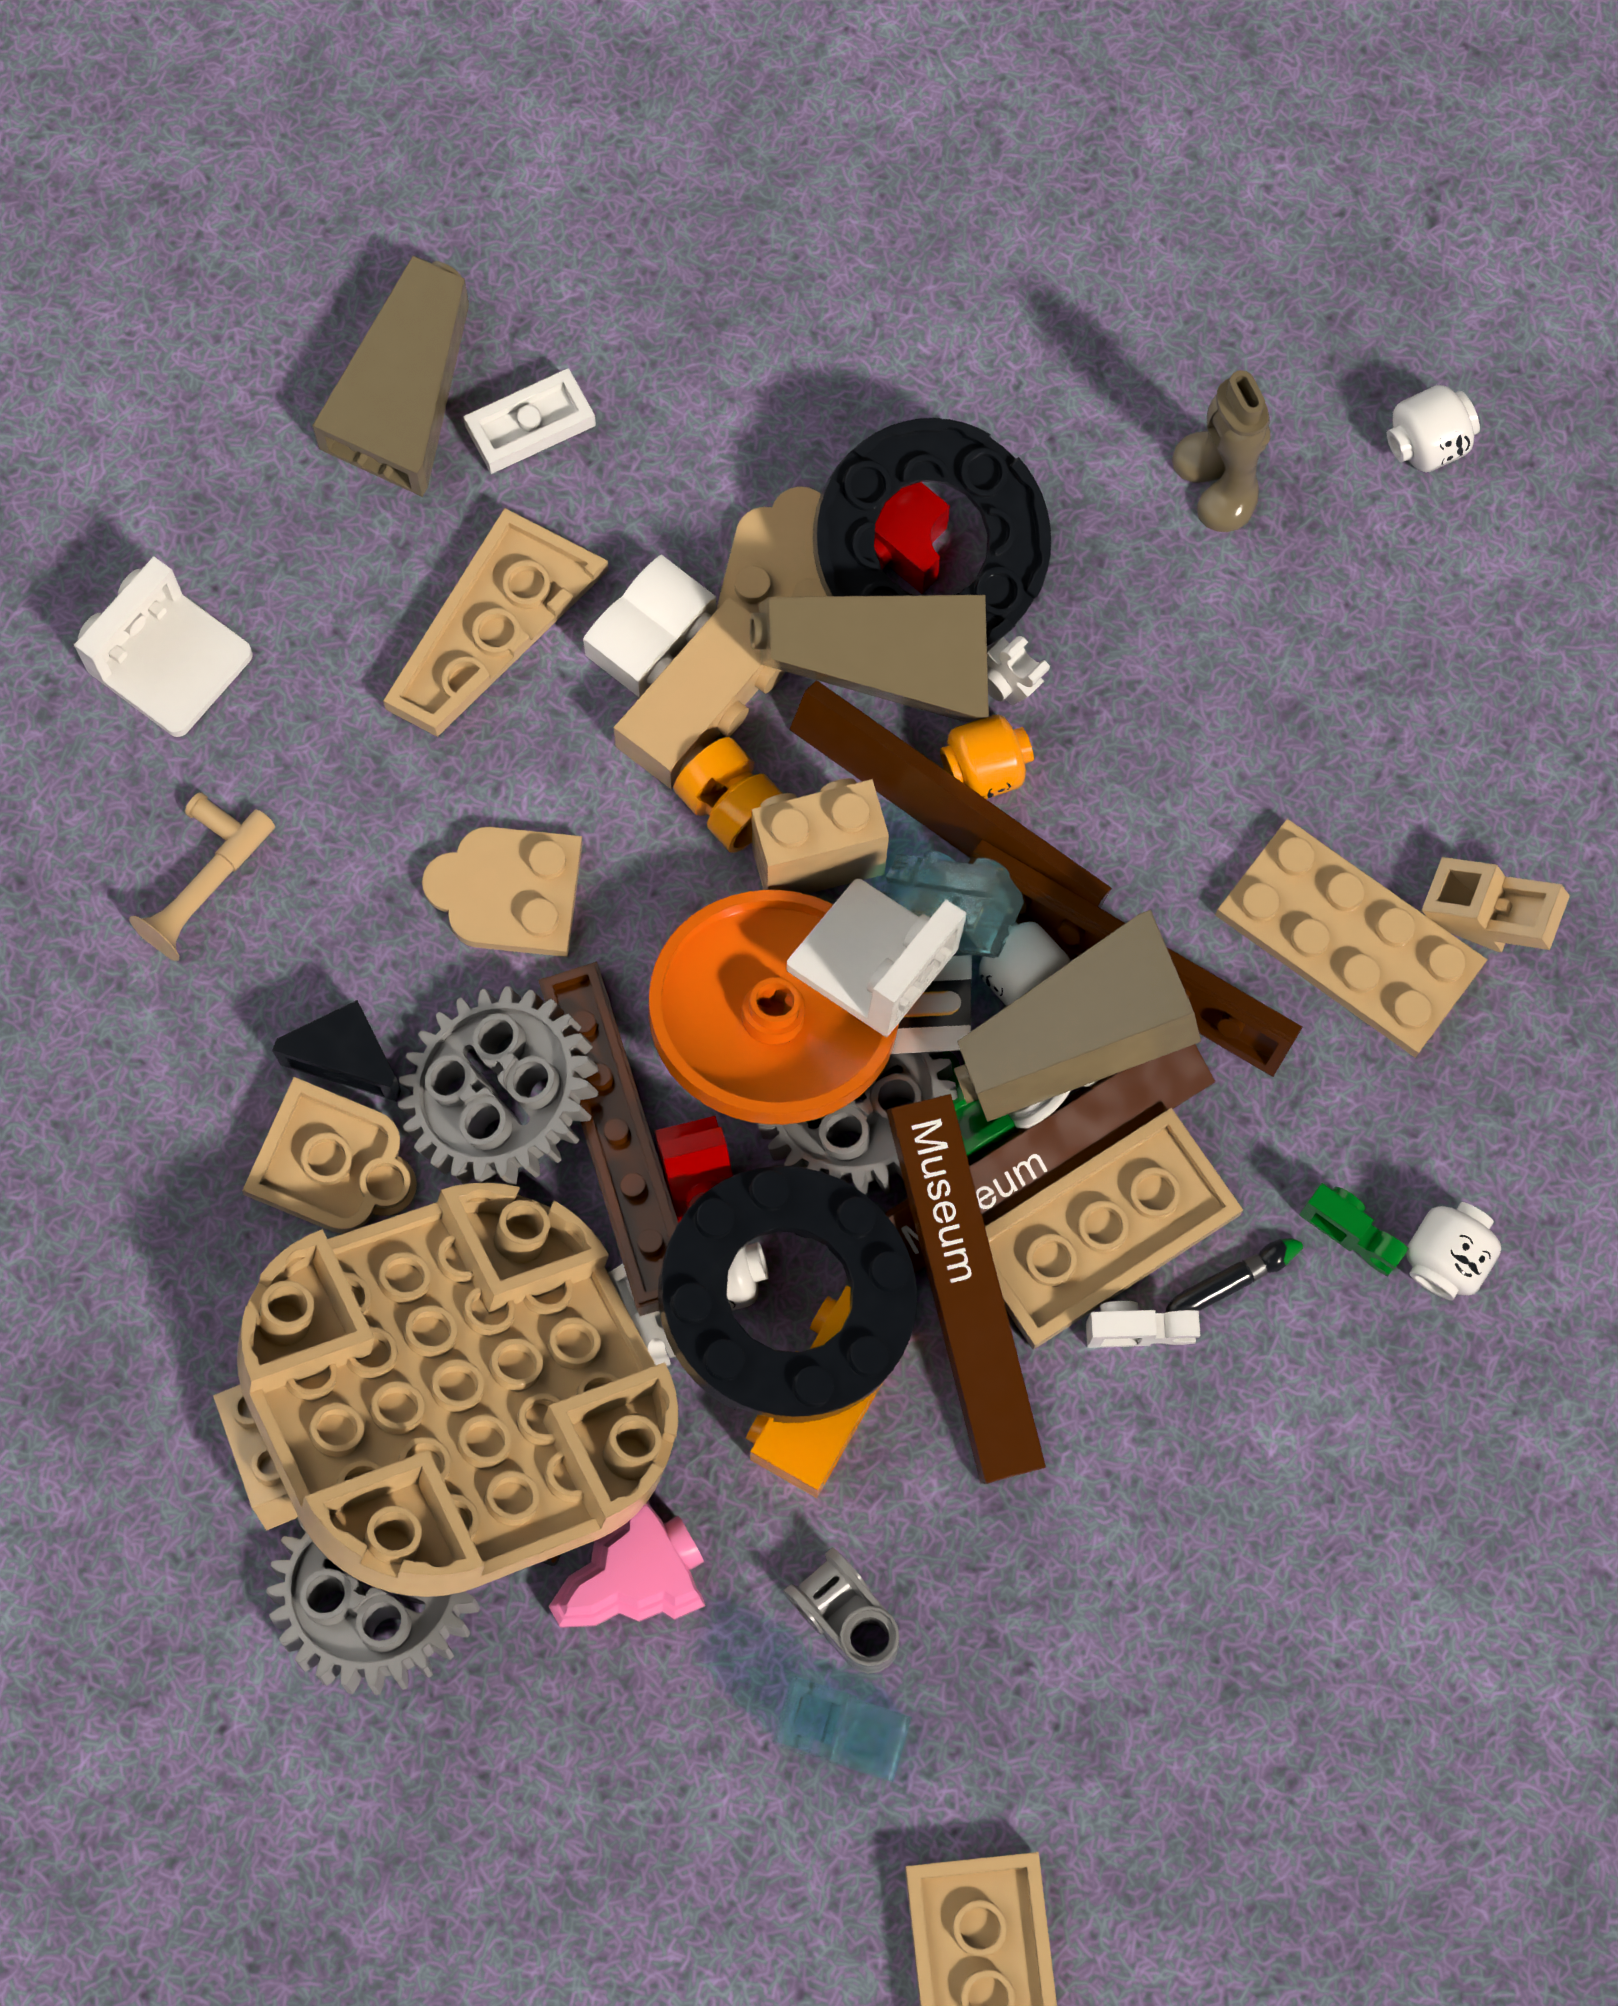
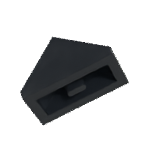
M358 1000L277 1038L272 1051L281 1066L396 1102L399 1098L400 1086Z

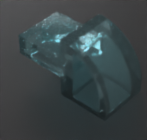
M793 1676L788 1685L772 1743L808 1758L828 1762L883 1781L894 1782L912 1717L859 1700L857 1696Z

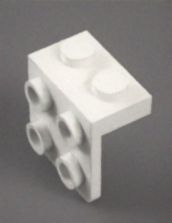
M154 556L142 570L135 569L123 580L118 590V596L103 613L92 615L84 623L79 632L78 641L74 644L90 675L174 737L185 735L247 666L253 655L250 645L244 639L185 597L180 590L173 570Z

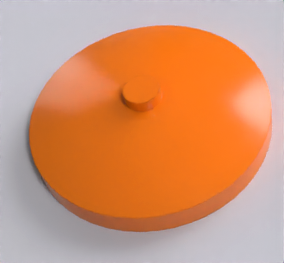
M758 890L739 893L717 900L691 915L675 930L665 943L655 962L650 981L648 1018L651 1035L656 1050L669 1073L688 1093L706 1106L730 1117L752 1123L779 1125L802 1123L829 1115L847 1106L862 1095L881 1074L894 1048L899 1024L886 1038L786 970L789 957L834 904L811 895L785 890Z

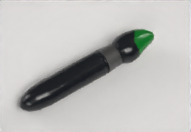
M1293 1238L1270 1242L1259 1254L1242 1260V1262L1222 1270L1175 1296L1166 1307V1313L1186 1310L1200 1311L1268 1274V1272H1278L1303 1249L1302 1242Z

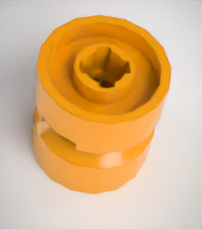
M725 737L710 744L697 754L679 774L673 788L674 792L695 815L709 816L707 828L729 852L735 853L752 843V809L761 807V803L766 799L783 793L767 775H753L754 761L733 738Z

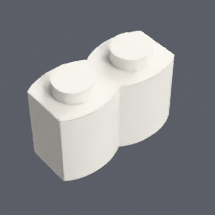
M661 554L645 567L631 583L624 595L616 600L589 629L583 638L585 656L640 698L716 612V596Z

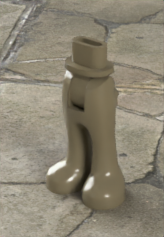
M1244 370L1234 372L1229 379H1226L1219 385L1217 394L1211 400L1207 411L1208 431L1195 432L1184 437L1176 445L1172 457L1173 468L1182 479L1193 483H1200L1221 478L1201 494L1197 504L1200 521L1207 528L1217 532L1238 530L1249 522L1258 503L1259 485L1256 477L1260 453L1265 450L1266 445L1270 441V417L1265 399L1251 373Z

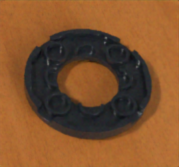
M919 418L893 424L875 432L858 444L836 466L824 486L816 507L812 538L816 570L826 595L914 596L893 583L882 570L874 547L875 524L885 502L901 488L920 482L946 484L965 494L981 514L987 532L986 558L976 579L960 593L954 595H985L987 646L996 642L1015 627L1033 600L1038 597L1048 571L1051 555V527L1048 510L1035 478L1019 457L1015 458L1002 445L989 437L991 434L964 422L942 418Z
M770 1166L742 1172L725 1179L699 1197L687 1210L671 1236L664 1254L661 1274L658 1279V1305L662 1326L674 1355L689 1376L710 1396L734 1410L738 1407L757 1415L774 1418L773 1422L804 1423L825 1419L852 1408L873 1393L894 1370L904 1354L914 1328L917 1312V1286L913 1264L901 1235L889 1217L868 1196L845 1181L821 1171L793 1166ZM781 1231L794 1233L804 1238H812L826 1245L829 1251L842 1263L851 1287L850 1311L841 1330L824 1345L802 1352L774 1350L751 1338L735 1319L727 1297L728 1270L736 1254L757 1237Z

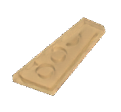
M504 508L383 700L385 709L438 737L609 571L608 560Z

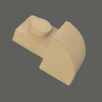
M1442 857L1424 902L1422 912L1449 933L1502 953L1505 943L1550 950L1570 896L1562 884L1506 877L1496 864Z

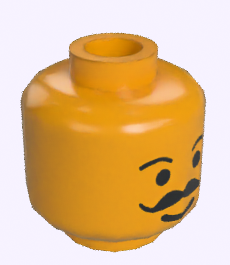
M999 714L990 715L987 718L978 719L951 729L948 734L947 746L940 748L944 770L985 799L1021 787L1025 782V764L1034 761L1032 746L1025 729L1019 727L1013 730L1009 721Z

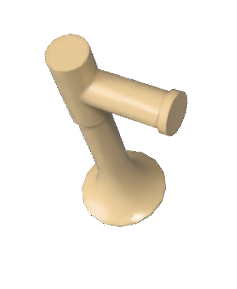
M202 792L194 795L188 802L185 814L190 818L198 820L223 838L225 842L215 852V856L162 911L142 919L137 916L129 917V921L136 932L169 959L179 961L180 956L176 950V941L181 929L189 918L232 871L235 872L275 829L272 820L260 810L255 809L241 824L209 801L208 797Z

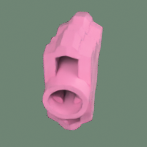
M648 1500L642 1509L625 1525L594 1541L591 1562L568 1576L548 1607L560 1628L597 1626L618 1614L640 1622L663 1612L673 1620H676L706 1606L690 1572L691 1569L703 1563L704 1560L681 1518L677 1515L663 1524Z

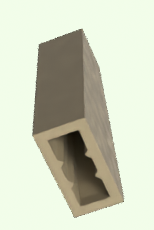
M414 255L412 256L312 425L319 450L423 497L429 485L469 308L465 278H462L453 267L440 261L429 263Z
M985 595L768 597L759 603V613L751 614L750 643L753 650H760L761 665L963 722L989 717Z
M1151 910L1140 913L957 1041L965 1064L954 1068L966 1103L979 1100L987 1122L1201 1042L1195 1013Z

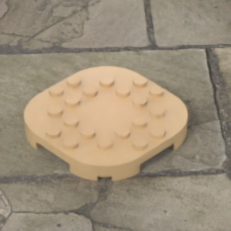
M470 1183L441 1189L436 1203L329 1239H327L323 1229L309 1234L283 1250L261 1273L259 1283L252 1293L247 1306H245L240 1330L237 1367L241 1390L307 1534L330 1561L357 1580L384 1591L407 1596L431 1597L461 1593L568 1552L614 1532L632 1519L648 1502L655 1491L668 1463L673 1443L677 1436L678 1403L671 1374L665 1362L655 1365L605 1269L609 1254L603 1244L578 1216L556 1201H553L550 1208L540 1202L518 1195L520 1187L507 1184Z

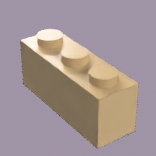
M730 597L723 602L613 727L616 748L671 790L684 767L697 754L712 744L720 733L729 737L741 726L749 712V708L745 705L758 690L765 694L770 692L785 672L761 665L760 650H753L750 643V618L752 613Z

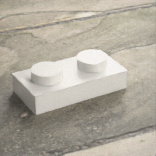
M569 368L463 416L465 427L491 474L596 426L595 415Z

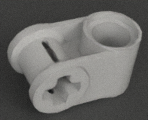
M832 1547L825 1553L826 1562L798 1586L790 1584L783 1592L813 1629L820 1635L823 1634L850 1666L857 1671L867 1674L880 1672L889 1667L896 1658L899 1648L898 1626L893 1617L873 1596L867 1584L852 1565ZM872 1624L879 1626L888 1636V1646L877 1656H863L855 1651L851 1644L853 1633L863 1625Z

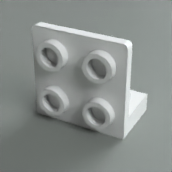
M855 879L789 957L786 970L887 1038L958 950L967 913L945 899L931 918L925 914L918 917L862 879Z

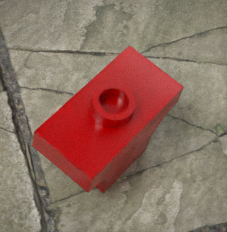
M922 482L901 488L885 502L875 524L874 547L881 568L884 569L888 565L921 594L938 579L940 556L934 550L932 544L947 529L950 505Z
M716 1116L654 1131L665 1181L678 1223L699 1197L715 1185L733 1176L727 1144L722 1127L718 1126Z

